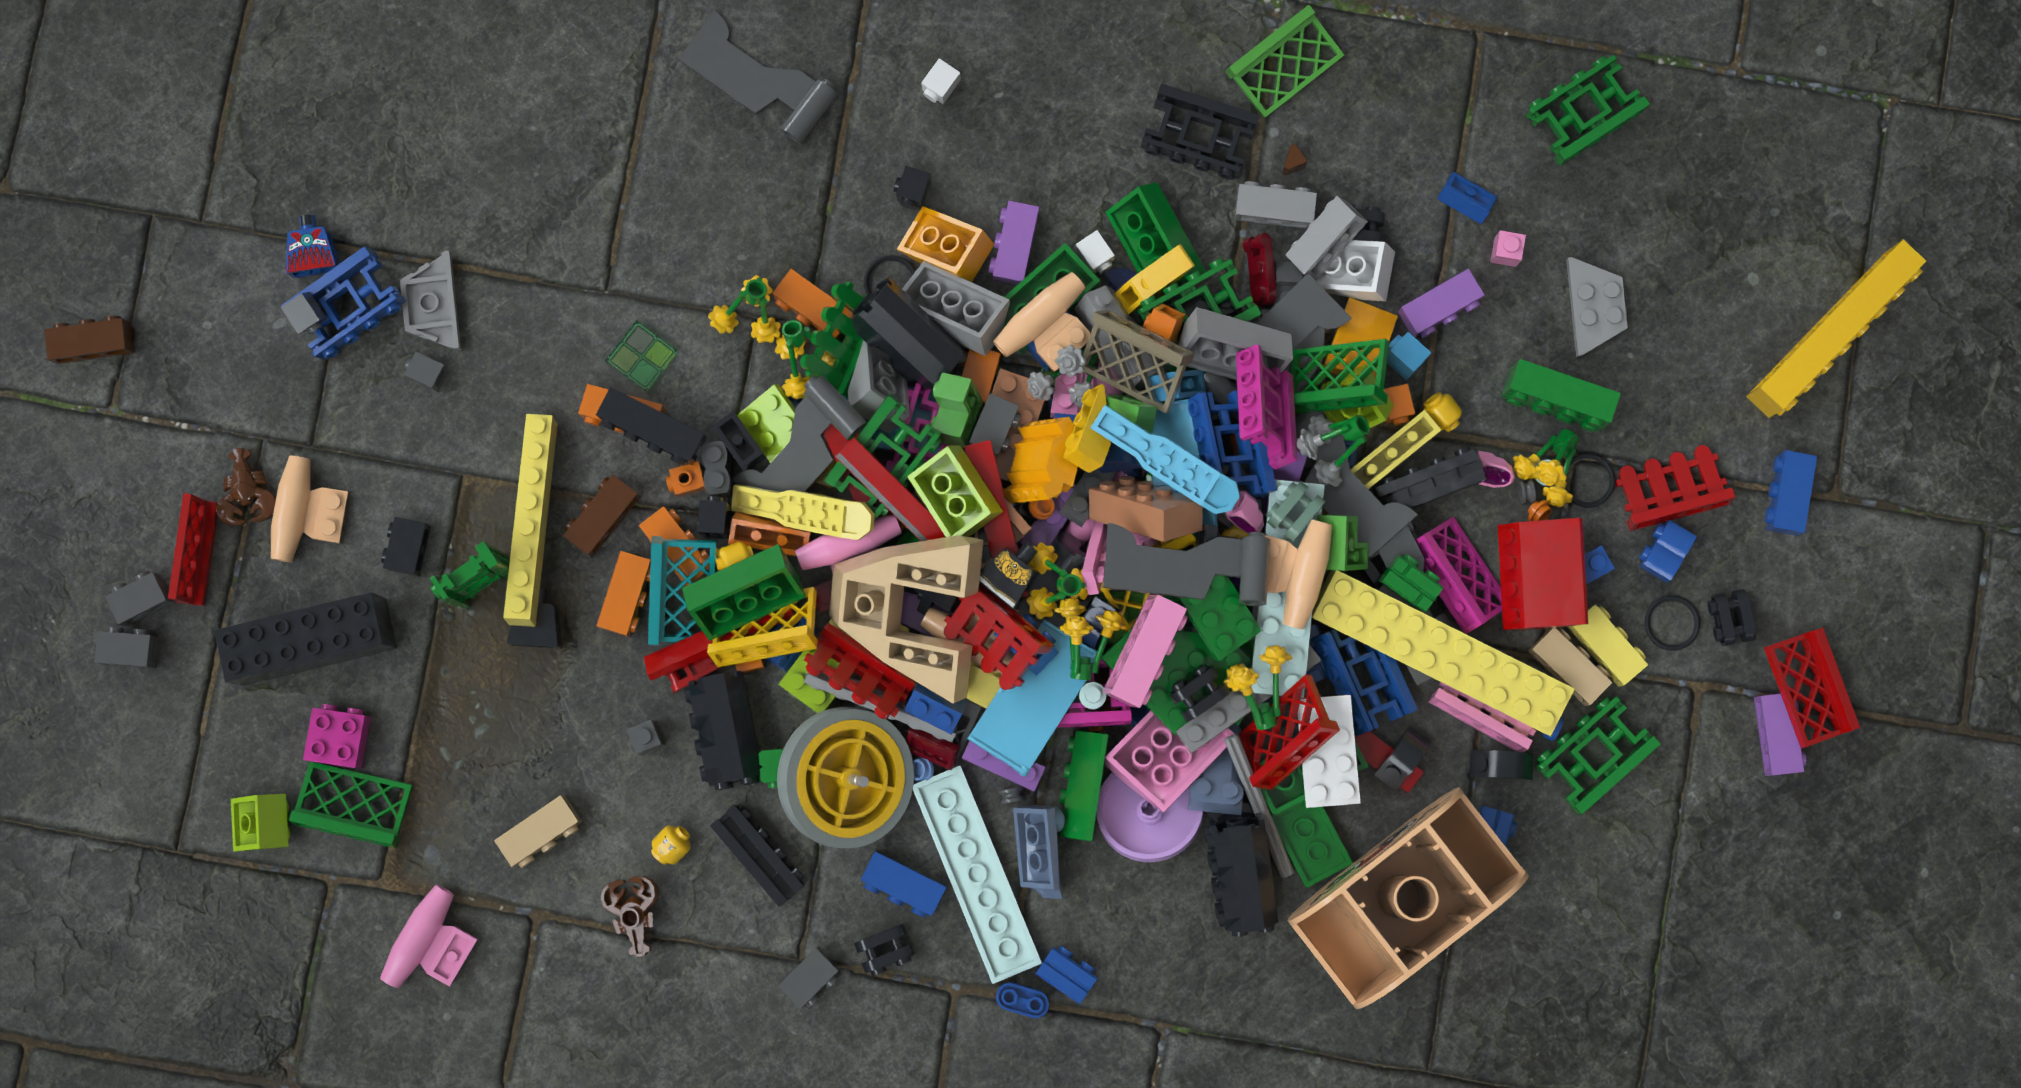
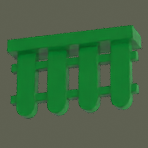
M845 282V284L837 283L832 287L831 293L837 300L835 307L823 308L821 318L827 323L825 330H815L811 334V342L817 348L814 354H804L800 359L801 367L806 370L805 376L808 378L824 376L845 399H849L848 389L864 340L856 334L851 318L842 312L845 306L854 311L867 295L861 296L854 291V284L851 282ZM835 329L845 335L843 343L832 337ZM824 352L835 359L833 366L821 360Z

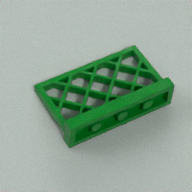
M1387 339L1293 350L1290 373L1293 375L1295 414L1387 405L1388 394L1383 390L1389 341ZM1374 348H1380L1379 355L1371 362L1366 356ZM1350 351H1357L1358 355L1348 365L1343 359ZM1333 353L1335 358L1324 367L1320 361L1327 354ZM1310 356L1312 361L1302 370L1300 368L1301 357ZM1364 359L1369 365L1358 376L1353 370ZM1341 362L1346 368L1334 378L1330 372ZM1318 365L1322 371L1312 381L1307 375ZM1374 370L1377 373L1376 383L1366 385L1363 381ZM1351 373L1356 379L1348 387H1342L1340 383ZM1328 376L1332 382L1325 389L1320 390L1317 386ZM1305 378L1309 385L1302 392H1297V385Z
M310 761L295 810L291 811L289 821L296 826L397 849L400 840L398 836L413 786ZM315 769L325 771L329 780L317 787L312 781ZM330 773H334V774H338V775L332 777ZM344 776L351 777L355 786L341 793L335 781ZM356 779H360V780H363V781H361L360 783H357ZM369 782L376 783L380 792L367 799L361 787ZM332 784L338 795L324 802L318 791ZM381 784L386 785L388 787L383 789ZM395 788L405 790L402 800L392 805L386 793ZM358 790L364 801L350 809L344 797ZM316 794L321 805L312 811L303 809L306 798ZM384 796L389 807L376 815L369 803ZM341 799L347 811L339 816L331 815L327 807ZM367 806L373 817L365 822H358L353 813ZM324 809L327 814L320 813V811ZM392 811L396 817L394 828H384L379 818ZM350 815L352 820L346 819L345 817ZM376 821L378 826L371 825V823Z

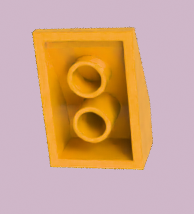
M922 206L897 250L920 264L923 261L928 262L969 282H973L992 250L994 243L982 229Z
M1349 297L1344 310L1352 319L1344 325L1337 327L1331 345L1387 339L1389 341L1398 316ZM1374 348L1366 357L1372 362L1379 355L1380 348ZM1350 351L1343 360L1349 365L1358 355L1357 351ZM1333 353L1327 354L1323 363L1324 367L1335 358ZM1363 359L1356 368L1364 364L1368 366L1369 364ZM1340 362L1330 373L1338 376L1346 367ZM1373 370L1372 374L1376 378L1377 373Z

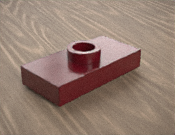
M910 727L906 738L910 752L952 770L956 764L959 746L944 739H937L932 734L923 730H916Z

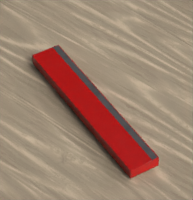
M855 437L835 455L920 541L946 537L930 511Z

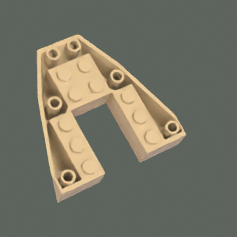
M957 535L884 547L836 563L833 567L829 616L837 626L887 665L953 704L967 698L972 645L901 631L904 586L962 598L978 593L983 540Z

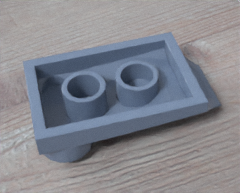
M1233 724L1229 729L1238 735L1240 739L1239 733L1242 732L1240 726ZM1227 748L1190 785L1188 810L1241 815L1244 787Z
M1047 805L1014 807L1013 814L1020 887L1031 888L1038 892L1042 898L1063 899L1057 832L1063 829L1065 823L1063 812L1056 806Z

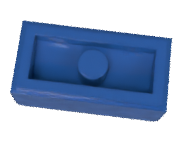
M1452 172L1438 196L1439 201L1480 224L1483 223L1498 198L1455 172Z

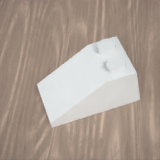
M1351 240L1316 281L1328 294L1360 300L1386 301L1395 251L1386 242Z

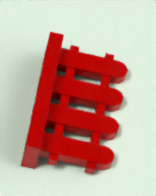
M1700 445L1694 451V459L1686 461L1684 454L1674 452L1668 460L1669 466L1661 468L1658 460L1649 459L1644 464V473L1637 475L1633 467L1623 466L1618 473L1619 479L1615 483L1617 488H1623L1628 504L1624 505L1625 512L1631 511V515L1626 522L1629 531L1730 505L1735 499V494L1732 488L1724 489L1723 487L1728 483L1726 478L1720 479L1715 462L1719 459L1717 453L1711 454L1707 446ZM1698 467L1703 484L1695 486L1690 468ZM1673 474L1678 491L1670 492L1664 475ZM1648 481L1653 495L1652 498H1644L1639 482ZM1706 491V495L1699 496L1698 493ZM1681 498L1682 501L1676 503L1673 502V500ZM1652 505H1656L1657 507L1650 510L1648 509V507Z
M979 582L978 593L966 598L959 597L958 599L961 603L953 616L947 615L944 619L947 623L944 628V635L949 640H956L962 636L965 639L963 644L972 645L971 656L981 653L984 656L980 664L983 672L994 673L997 669L1003 674L999 679V685L1002 689L1012 690L1016 686L1021 687L1025 682L1021 678L1030 664L1036 665L1039 661L1036 655L1049 653L1054 644L1017 611L1009 607ZM976 614L980 619L970 633L966 627ZM994 630L998 636L988 649L984 644ZM1013 647L1017 653L1007 666L1003 660Z
M827 623L817 639V650L812 655L808 652L804 658V661L807 662L806 670L809 674L818 676L823 672L831 677L829 685L833 689L842 690L844 686L853 691L851 697L855 703L863 705L866 701L874 704L876 706L874 712L881 719H887L890 715L895 718L899 711L895 707L898 701L904 703L916 683L913 679L881 661L855 639L830 623ZM830 658L840 663L836 669L827 664ZM853 672L862 677L859 684L850 679ZM876 686L885 691L882 698L872 693Z

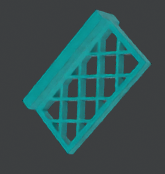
M652 536L648 645H659V642H678L694 635L689 629L696 623L695 620H691L685 626L677 617L687 607L685 599L677 591L687 582L689 584L694 583L691 579L701 570L707 576L715 573L716 541L662 539V536ZM668 547H680L685 554L674 562L667 555ZM698 548H710V556L703 563H700L692 554ZM689 557L698 567L687 576L679 565ZM707 564H709V571L705 568ZM674 569L684 578L675 587L666 580V576ZM666 587L670 590V592H668L667 594ZM673 594L683 603L674 612L665 605V601ZM665 612L669 615V617H667L666 619ZM672 619L682 628L675 635L664 634L665 626Z

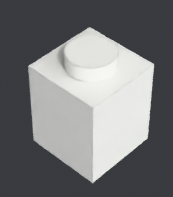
M939 58L921 83L922 90L924 91L923 95L934 103L939 101L944 104L960 82V72Z
M1098 230L1075 245V251L1094 274L1097 272L1102 274L1113 266L1112 262L1115 255Z

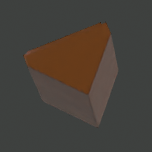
M1292 144L1289 148L1282 171L1283 175L1287 176L1304 169L1308 162L1295 144Z

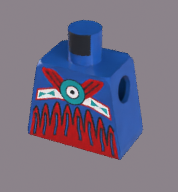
M315 215L300 216L301 230L290 231L287 234L286 273L292 278L325 274L340 264L331 233L325 227H316Z

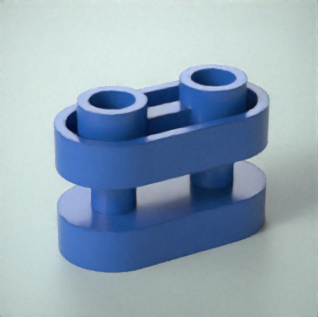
M1005 982L997 990V1003L1004 1010L1031 1018H1040L1048 1011V997L1041 990L1015 982Z

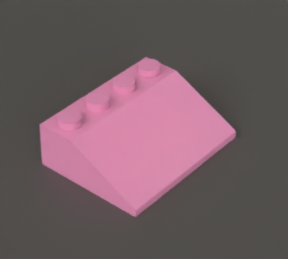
M1150 711L1105 757L1104 765L1122 782L1164 813L1227 748L1225 738L1234 733L1228 728L1193 754H1190L1177 734L1173 735Z

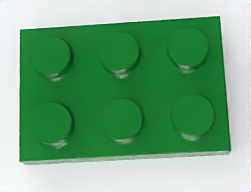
M1214 575L1203 600L1176 597L1179 604L1187 609L1186 615L1215 661L1222 660L1262 631L1247 606L1239 603V594L1228 576Z
M1304 800L1275 816L1271 815L1285 851L1305 888L1353 864L1323 806L1306 808V801Z

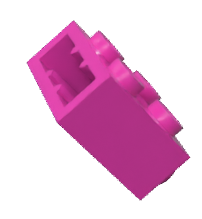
M322 704L321 709L312 708L303 760L362 769L371 717L364 716V710L348 708L347 713L338 712V706Z

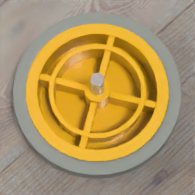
M858 707L827 709L804 721L787 741L780 757L777 772V788L780 802L790 822L811 840L833 848H858L871 844L886 835L903 816L909 804L914 784L913 760L902 734L887 719H881L874 712Z

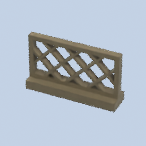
M1107 309L1094 312L1091 320L1094 326L1083 354L1087 361L1083 365L1084 372L1144 403L1156 406L1158 410L1164 413H1169L1187 364L1192 363L1195 353ZM1100 330L1107 332L1111 341L1110 344L1103 347L1098 339ZM1123 341L1130 344L1133 352L1132 355L1123 358L1118 345ZM1113 347L1118 361L1108 364L1103 350ZM1146 352L1152 355L1155 363L1154 366L1145 369L1140 356ZM1096 353L1102 364V367L1097 370L1088 366L1091 356ZM1135 358L1140 372L1130 376L1125 361ZM1168 363L1177 367L1174 378L1167 380L1163 365ZM1117 364L1120 365L1124 376L1119 381L1113 378L1110 367ZM1157 368L1162 383L1152 387L1147 372ZM1139 375L1142 376L1146 390L1141 392L1135 389L1132 378ZM1162 386L1167 395L1164 404L1157 401L1154 393L1155 389Z

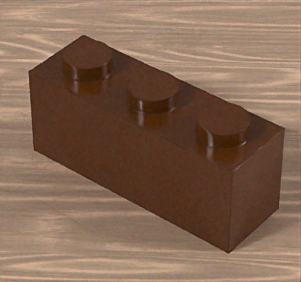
M107 316L105 321L95 322L93 319L80 320L77 325L57 323L53 325V328L44 329L47 360L55 364L134 353L131 323L122 319L121 316Z
M612 475L610 478L606 477L598 486L600 491L594 498L590 497L581 508L583 512L577 519H571L565 527L567 532L563 536L591 558L641 498L639 494L615 475Z

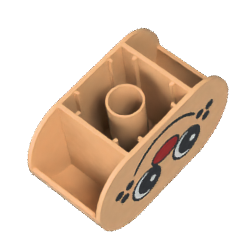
M1458 787L1410 818L1328 882L1294 911L1287 921L1355 1009H1360L1395 989L1491 914L1522 887L1529 875L1468 800L1462 789Z

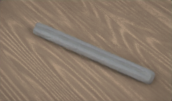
M1236 734L1225 738V744L1255 816L1256 813H1262L1264 817L1268 848L1277 870L1282 878L1291 876L1294 870L1260 788L1252 787L1249 777L1254 773L1241 741Z

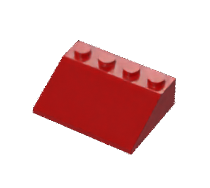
M1582 518L1527 521L1497 525L1503 630L1527 631L1588 625Z

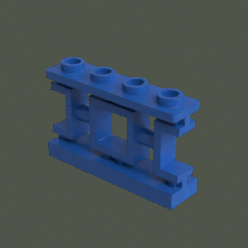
M364 246L284 303H288L301 293L310 292L316 302L320 301L325 309L327 319L320 322L322 327L315 331L318 338L308 344L310 349H313L312 354L314 357L327 360L336 356L339 353V348L345 344L349 345L360 338L359 334L366 329L371 330L381 323L380 319L386 315L395 314L401 309L400 305L406 302L404 296L399 294L400 291L397 287L390 286L383 290L373 273L383 267V265L378 261L379 256L374 249ZM362 272L368 283L358 289L355 282L350 279ZM349 291L360 308L342 320L332 302ZM374 292L378 299L383 302L371 309L365 298ZM333 322L337 330H341V332L330 339L323 327Z
M1238 390L1227 395L1229 404L1214 405L1212 392H1199L1189 398L1188 411L1192 417L1193 435L1197 442L1199 459L1221 473V466L1229 465L1231 473L1229 478L1236 481L1237 485H1246L1247 493L1252 497H1265L1277 491L1273 468L1269 465L1267 446L1262 442L1253 445L1250 439L1243 441L1240 438L1239 424L1231 425L1229 413L1237 412L1239 421ZM1210 414H1218L1220 426H1212ZM1235 433L1239 456L1225 457L1221 434ZM1240 464H1248L1250 476H1242Z
M1336 629L1314 638L1313 642L1337 696L1351 695L1355 736L1378 728L1379 726L1374 714L1386 710L1390 721H1393L1418 710L1396 659L1364 643L1362 644L1366 654L1360 656L1354 643L1357 640L1349 637L1341 641ZM1343 646L1350 658V661L1345 663L1338 648ZM1364 661L1374 683L1373 686L1362 690L1352 665ZM1380 688L1383 689L1388 700L1383 705L1376 692ZM1363 695L1367 696L1372 707L1367 712L1360 700V697Z

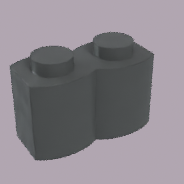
M722 441L703 443L701 459L706 468L704 473L706 492L709 496L731 497L733 480L728 472L731 464L728 448Z

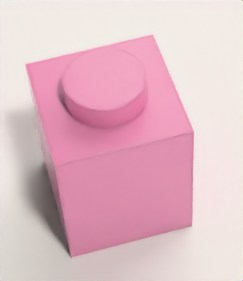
M1500 230L1494 238L1491 263L1516 267L1522 260L1526 235Z

